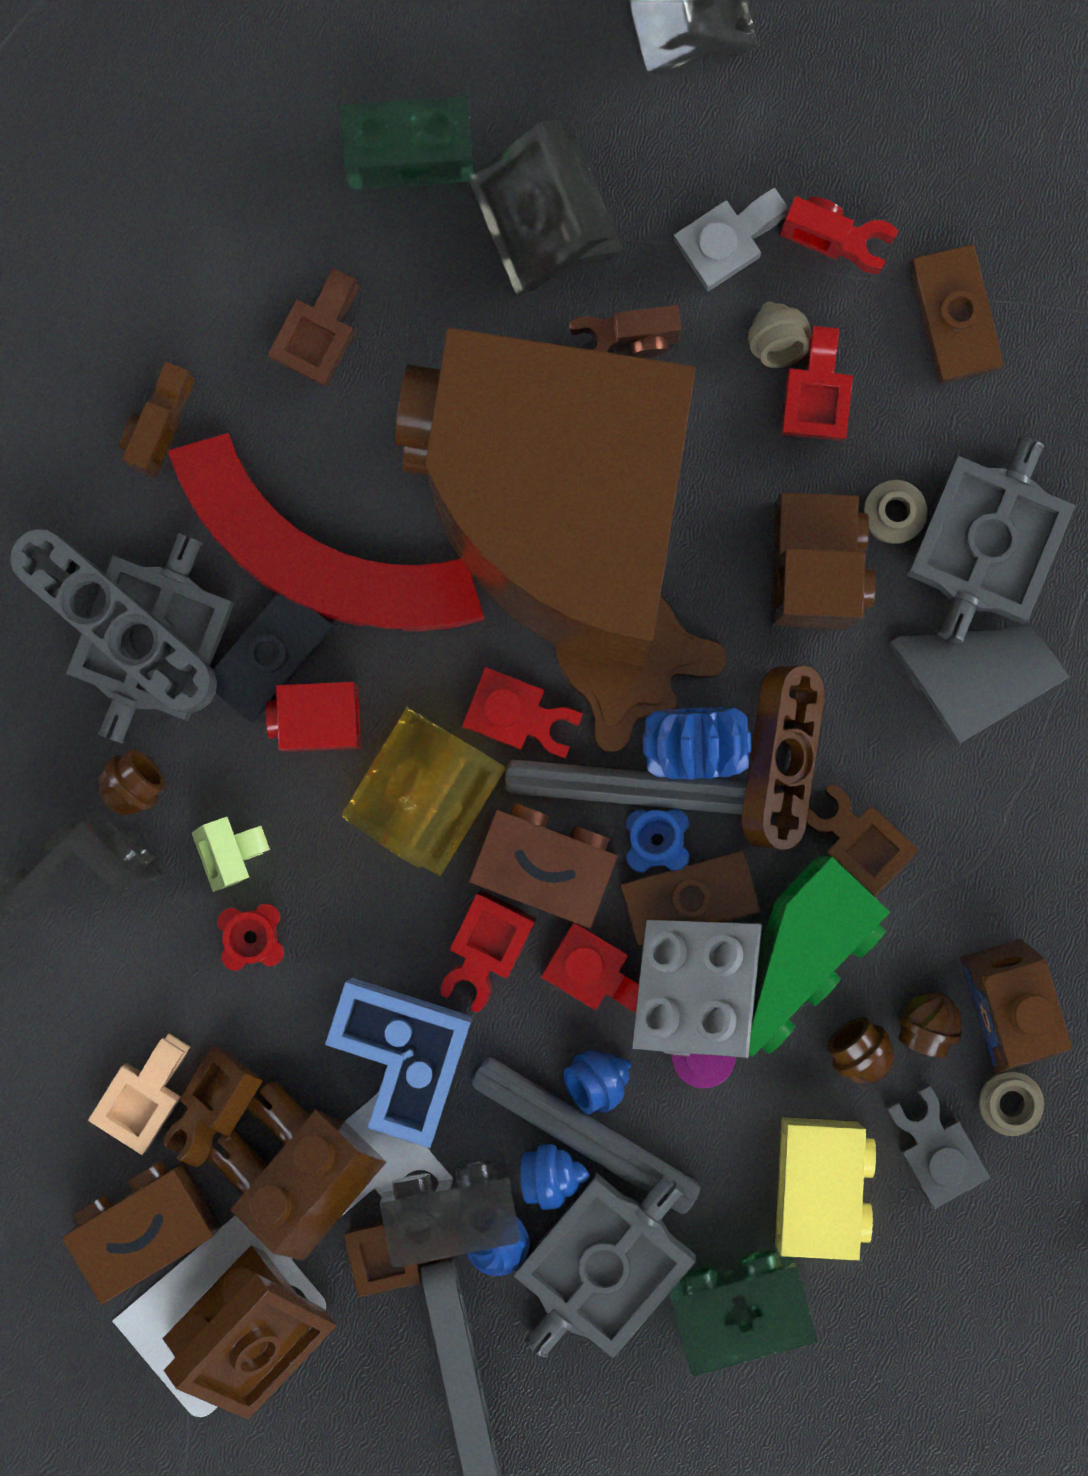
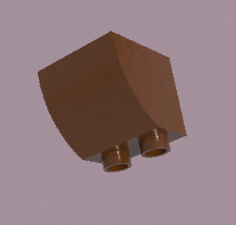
M448 327L441 369L410 364L405 369L395 430V445L404 447L403 472L428 476L436 513L450 544L459 558L462 559L472 577L487 595L513 619L540 638L554 645L557 644L571 652L598 662L632 670H642L654 640L696 366Z

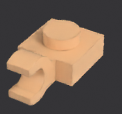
M169 1033L165 1039L162 1038L142 1071L129 1063L124 1064L88 1121L143 1155L149 1149L181 1097L166 1088L165 1085L191 1047Z

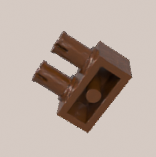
M271 1082L259 1092L267 1101L263 1104L258 1098L254 1097L248 1111L254 1117H257L284 1144L281 1151L268 1165L235 1130L229 1136L223 1135L217 1141L225 1150L221 1153L216 1147H212L207 1161L212 1166H215L242 1193L241 1198L230 1209L233 1214L273 1254L304 1261L387 1161L344 1120L318 1110L309 1115L284 1090V1087L279 1082Z

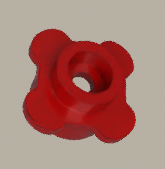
M261 904L254 911L240 912L236 908H227L221 912L217 920L218 928L223 931L222 941L225 948L221 954V960L228 969L237 971L246 964L258 962L271 967L277 965L282 960L284 947L278 942L276 925L280 922L281 916L276 907L271 904ZM248 931L256 933L257 939L254 943H248L245 940V934Z

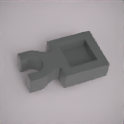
M926 1083L916 1089L924 1102V1110L919 1117L914 1119L906 1118L897 1101H893L884 1107L892 1121L901 1129L910 1133L913 1142L899 1150L930 1206L936 1209L985 1182L990 1177L960 1122L953 1119L944 1125L940 1123V1104L931 1086Z

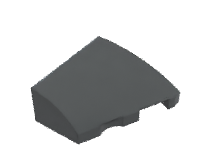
M1029 626L967 631L963 644L950 641L953 632L947 639L938 634L900 636L889 643L917 691L924 692L956 745L961 744L1070 678L1050 648Z

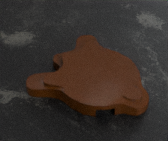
M661 597L654 640L641 671L598 662L555 644V656L559 669L570 686L581 694L591 707L594 717V740L596 745L604 752L610 753L620 751L628 743L633 725L638 719L647 717L654 711L675 709L677 698L669 685L673 676L715 677L723 670L727 661L726 651L720 644L698 638L684 630L678 623L671 607Z

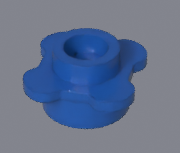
M671 809L668 812L636 810L629 815L626 827L630 832L632 848L627 852L626 860L633 870L645 872L649 867L666 866L671 871H680L688 864L690 857L688 851L684 848V832L689 827V820L683 811L679 809ZM656 835H661L664 838L663 843L659 846L652 844V838Z

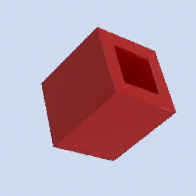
M356 683L276 685L277 700L267 701L266 726L268 738L278 739L279 750L284 752L361 749L359 686Z

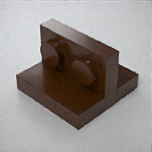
M250 1245L162 1338L175 1357L163 1371L175 1389L245 1419H249L337 1325L324 1308L296 1294L264 1251Z

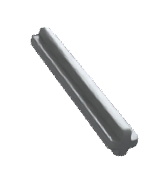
M524 760L509 761L506 766L505 789L510 794L741 815L747 780L715 777L712 779L699 778L692 780L682 778L669 779L668 777H656L648 771Z
M487 1057L472 1079L474 1089L645 1193L649 1194L664 1174L673 1179L672 1186L677 1182L685 1191L684 1195L671 1207L678 1213L686 1214L696 1201L701 1189L697 1181L496 1059Z

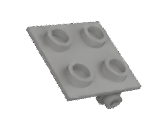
M647 920L632 1049L663 1051L665 1054L679 1056L702 1054L748 1058L762 925Z

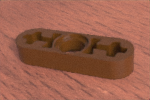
M777 666L767 673L762 682L742 812L743 832L747 840L759 848L790 849L801 840L805 831L825 697L821 677L813 668L808 666ZM790 689L796 691V699L789 697ZM784 722H793L792 729L783 728ZM783 740L786 741L791 751V762L784 774L778 770L775 760L777 748ZM774 785L784 786L783 792H774ZM772 814L777 816L776 826L771 825Z

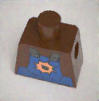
M1018 939L960 957L995 1074L1048 1059L1072 1049L1051 974L1043 956L1022 939ZM1014 963V965H1012V966L1003 967V968H998V967L1003 966V965H1006V964Z

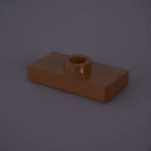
M972 244L913 258L910 262V268L939 384L1001 370L1004 362L975 245Z
M743 850L690 864L680 871L669 870L620 884L637 946L644 945L647 920L722 923L761 912Z

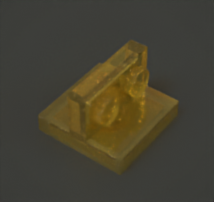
M406 708L341 816L401 859L418 868L422 866L441 877L506 767Z

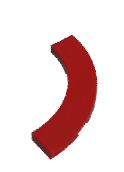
M229 433L167 450L180 485L204 526L240 567L275 593H279L295 603L316 611L321 616L361 627L365 625L384 629H403V631L419 632L450 629L484 621V615L471 573L461 558L423 565L387 564L344 554L319 543L282 517L261 495L242 466Z

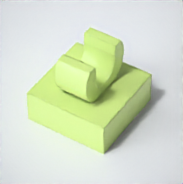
M228 817L204 824L192 832L213 892L249 878L244 861L270 850L262 826L234 835Z

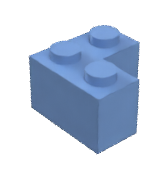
M355 978L345 982L325 1045L388 1065L368 1129L427 1148L431 1147L473 1016Z

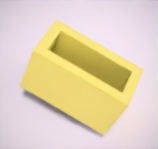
M782 1117L775 1246L781 1256L860 1261L861 1242L870 1243L872 1237V1205L870 1203H863L864 1178L874 1177L876 1144L874 1139L866 1138V1129L859 1122Z

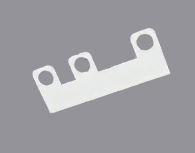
M378 1092L345 1122L387 1163L343 1215L375 1188L399 1218L409 1216L412 1229L422 1230L428 1227L457 1201L459 1186L427 1147L368 1129ZM416 1170H425L432 1173L439 1181L441 1187L438 1202L434 1207L426 1211L411 1210L403 1203L400 1197L402 1180L407 1174ZM236 1216L223 1225L213 1238L201 1244L112 1321L187 1411L196 1417L209 1415L217 1406L175 1389L163 1371L175 1357L162 1338L250 1245L264 1251L287 1282L300 1289L307 1300L326 1310L325 1299L291 1260L293 1258L273 1254Z

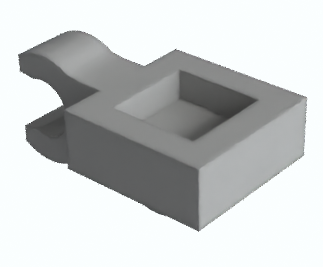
M775 188L760 196L739 215H736L726 200L674 234V242L707 292H709L760 258L761 251L754 242V239L784 221L787 217L785 212L789 208Z

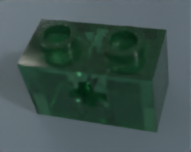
M468 96L340 105L344 170L350 190L475 181Z
M767 1250L741 1259L742 1268L717 1274L715 1267L695 1269L686 1272L679 1281L680 1285H676L669 1292L692 1377L818 1343L798 1267L792 1257H779L777 1250ZM743 1295L748 1305H751L747 1308L748 1318L743 1321H736L734 1314L729 1312L733 1309L732 1298Z

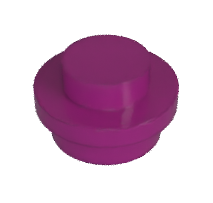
M690 1054V1056L671 1055L672 1064L678 1076L688 1085L704 1089L723 1083L732 1073L736 1057L702 1054Z

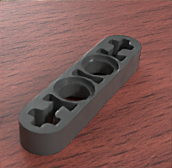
M41 529L26 532L17 539L11 551L10 561L13 572L19 580L159 702L175 711L183 713L200 711L211 703L216 694L217 687L215 672L211 666L69 542L48 530ZM38 547L47 552L54 547L50 554L51 560L63 571L71 574L63 583L41 569L32 573L37 566V562L31 556ZM77 564H78L79 567H80V569H79L78 571L74 572L75 569H76V566H77ZM91 583L100 584L106 595V604L102 612L96 617L89 619L80 617L74 605L76 594L85 585ZM59 589L57 596H55L54 591ZM133 625H147L152 631L154 638L152 649L143 658L137 660L127 658L121 646L125 631ZM170 646L174 647L175 652L167 656ZM164 659L183 672L190 673L194 668L197 670L192 681L198 687V690L192 697L184 693H180L176 697L173 696L178 685L165 672L155 669ZM155 669L152 679L149 678L147 673Z
M454 1258L421 1265L423 1288L463 1475L502 1476Z

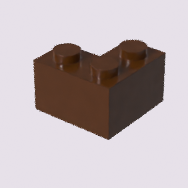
M807 493L780 494L775 502L771 627L847 630L863 618L865 608H873L876 592L875 569H865L864 552L868 546L869 516L868 513H858L859 496Z

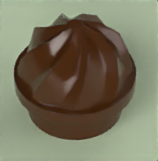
M134 749L129 750L124 756L115 755L109 759L98 780L100 786L99 794L104 804L111 811L121 815L135 814L142 810L151 809L158 801L157 794L165 788L164 777L156 764L145 754Z
M927 992L914 997L906 1005L905 1009L901 1010L898 1017V1022L902 1025L898 1036L899 1041L908 1048L928 1056L946 1057L951 1044L959 1043L962 1035L960 1031L961 1012L950 998L940 992Z
M866 1017L855 1018L844 1024L834 1033L827 1045V1050L833 1057L832 1066L841 1076H847L857 1084L874 1083L883 1078L890 1070L894 1061L889 1034L882 1026L872 1025Z

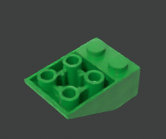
M816 856L773 902L758 957L749 1055L751 1057L761 1048L767 1054L777 1049L795 1028V1025L789 1018L805 1002L809 1001L813 1006L819 1004L839 983L841 977L834 971L843 961L853 954L858 958L863 957L878 943L886 932V929L880 925V922L890 911L833 857Z

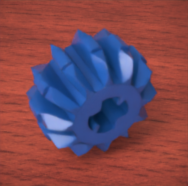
M682 707L679 709L654 711L646 717L645 733H643V753L646 756L648 771L656 777L689 780L730 777L731 775L742 773L749 766V752L752 751L751 732L748 730L747 716L736 708Z

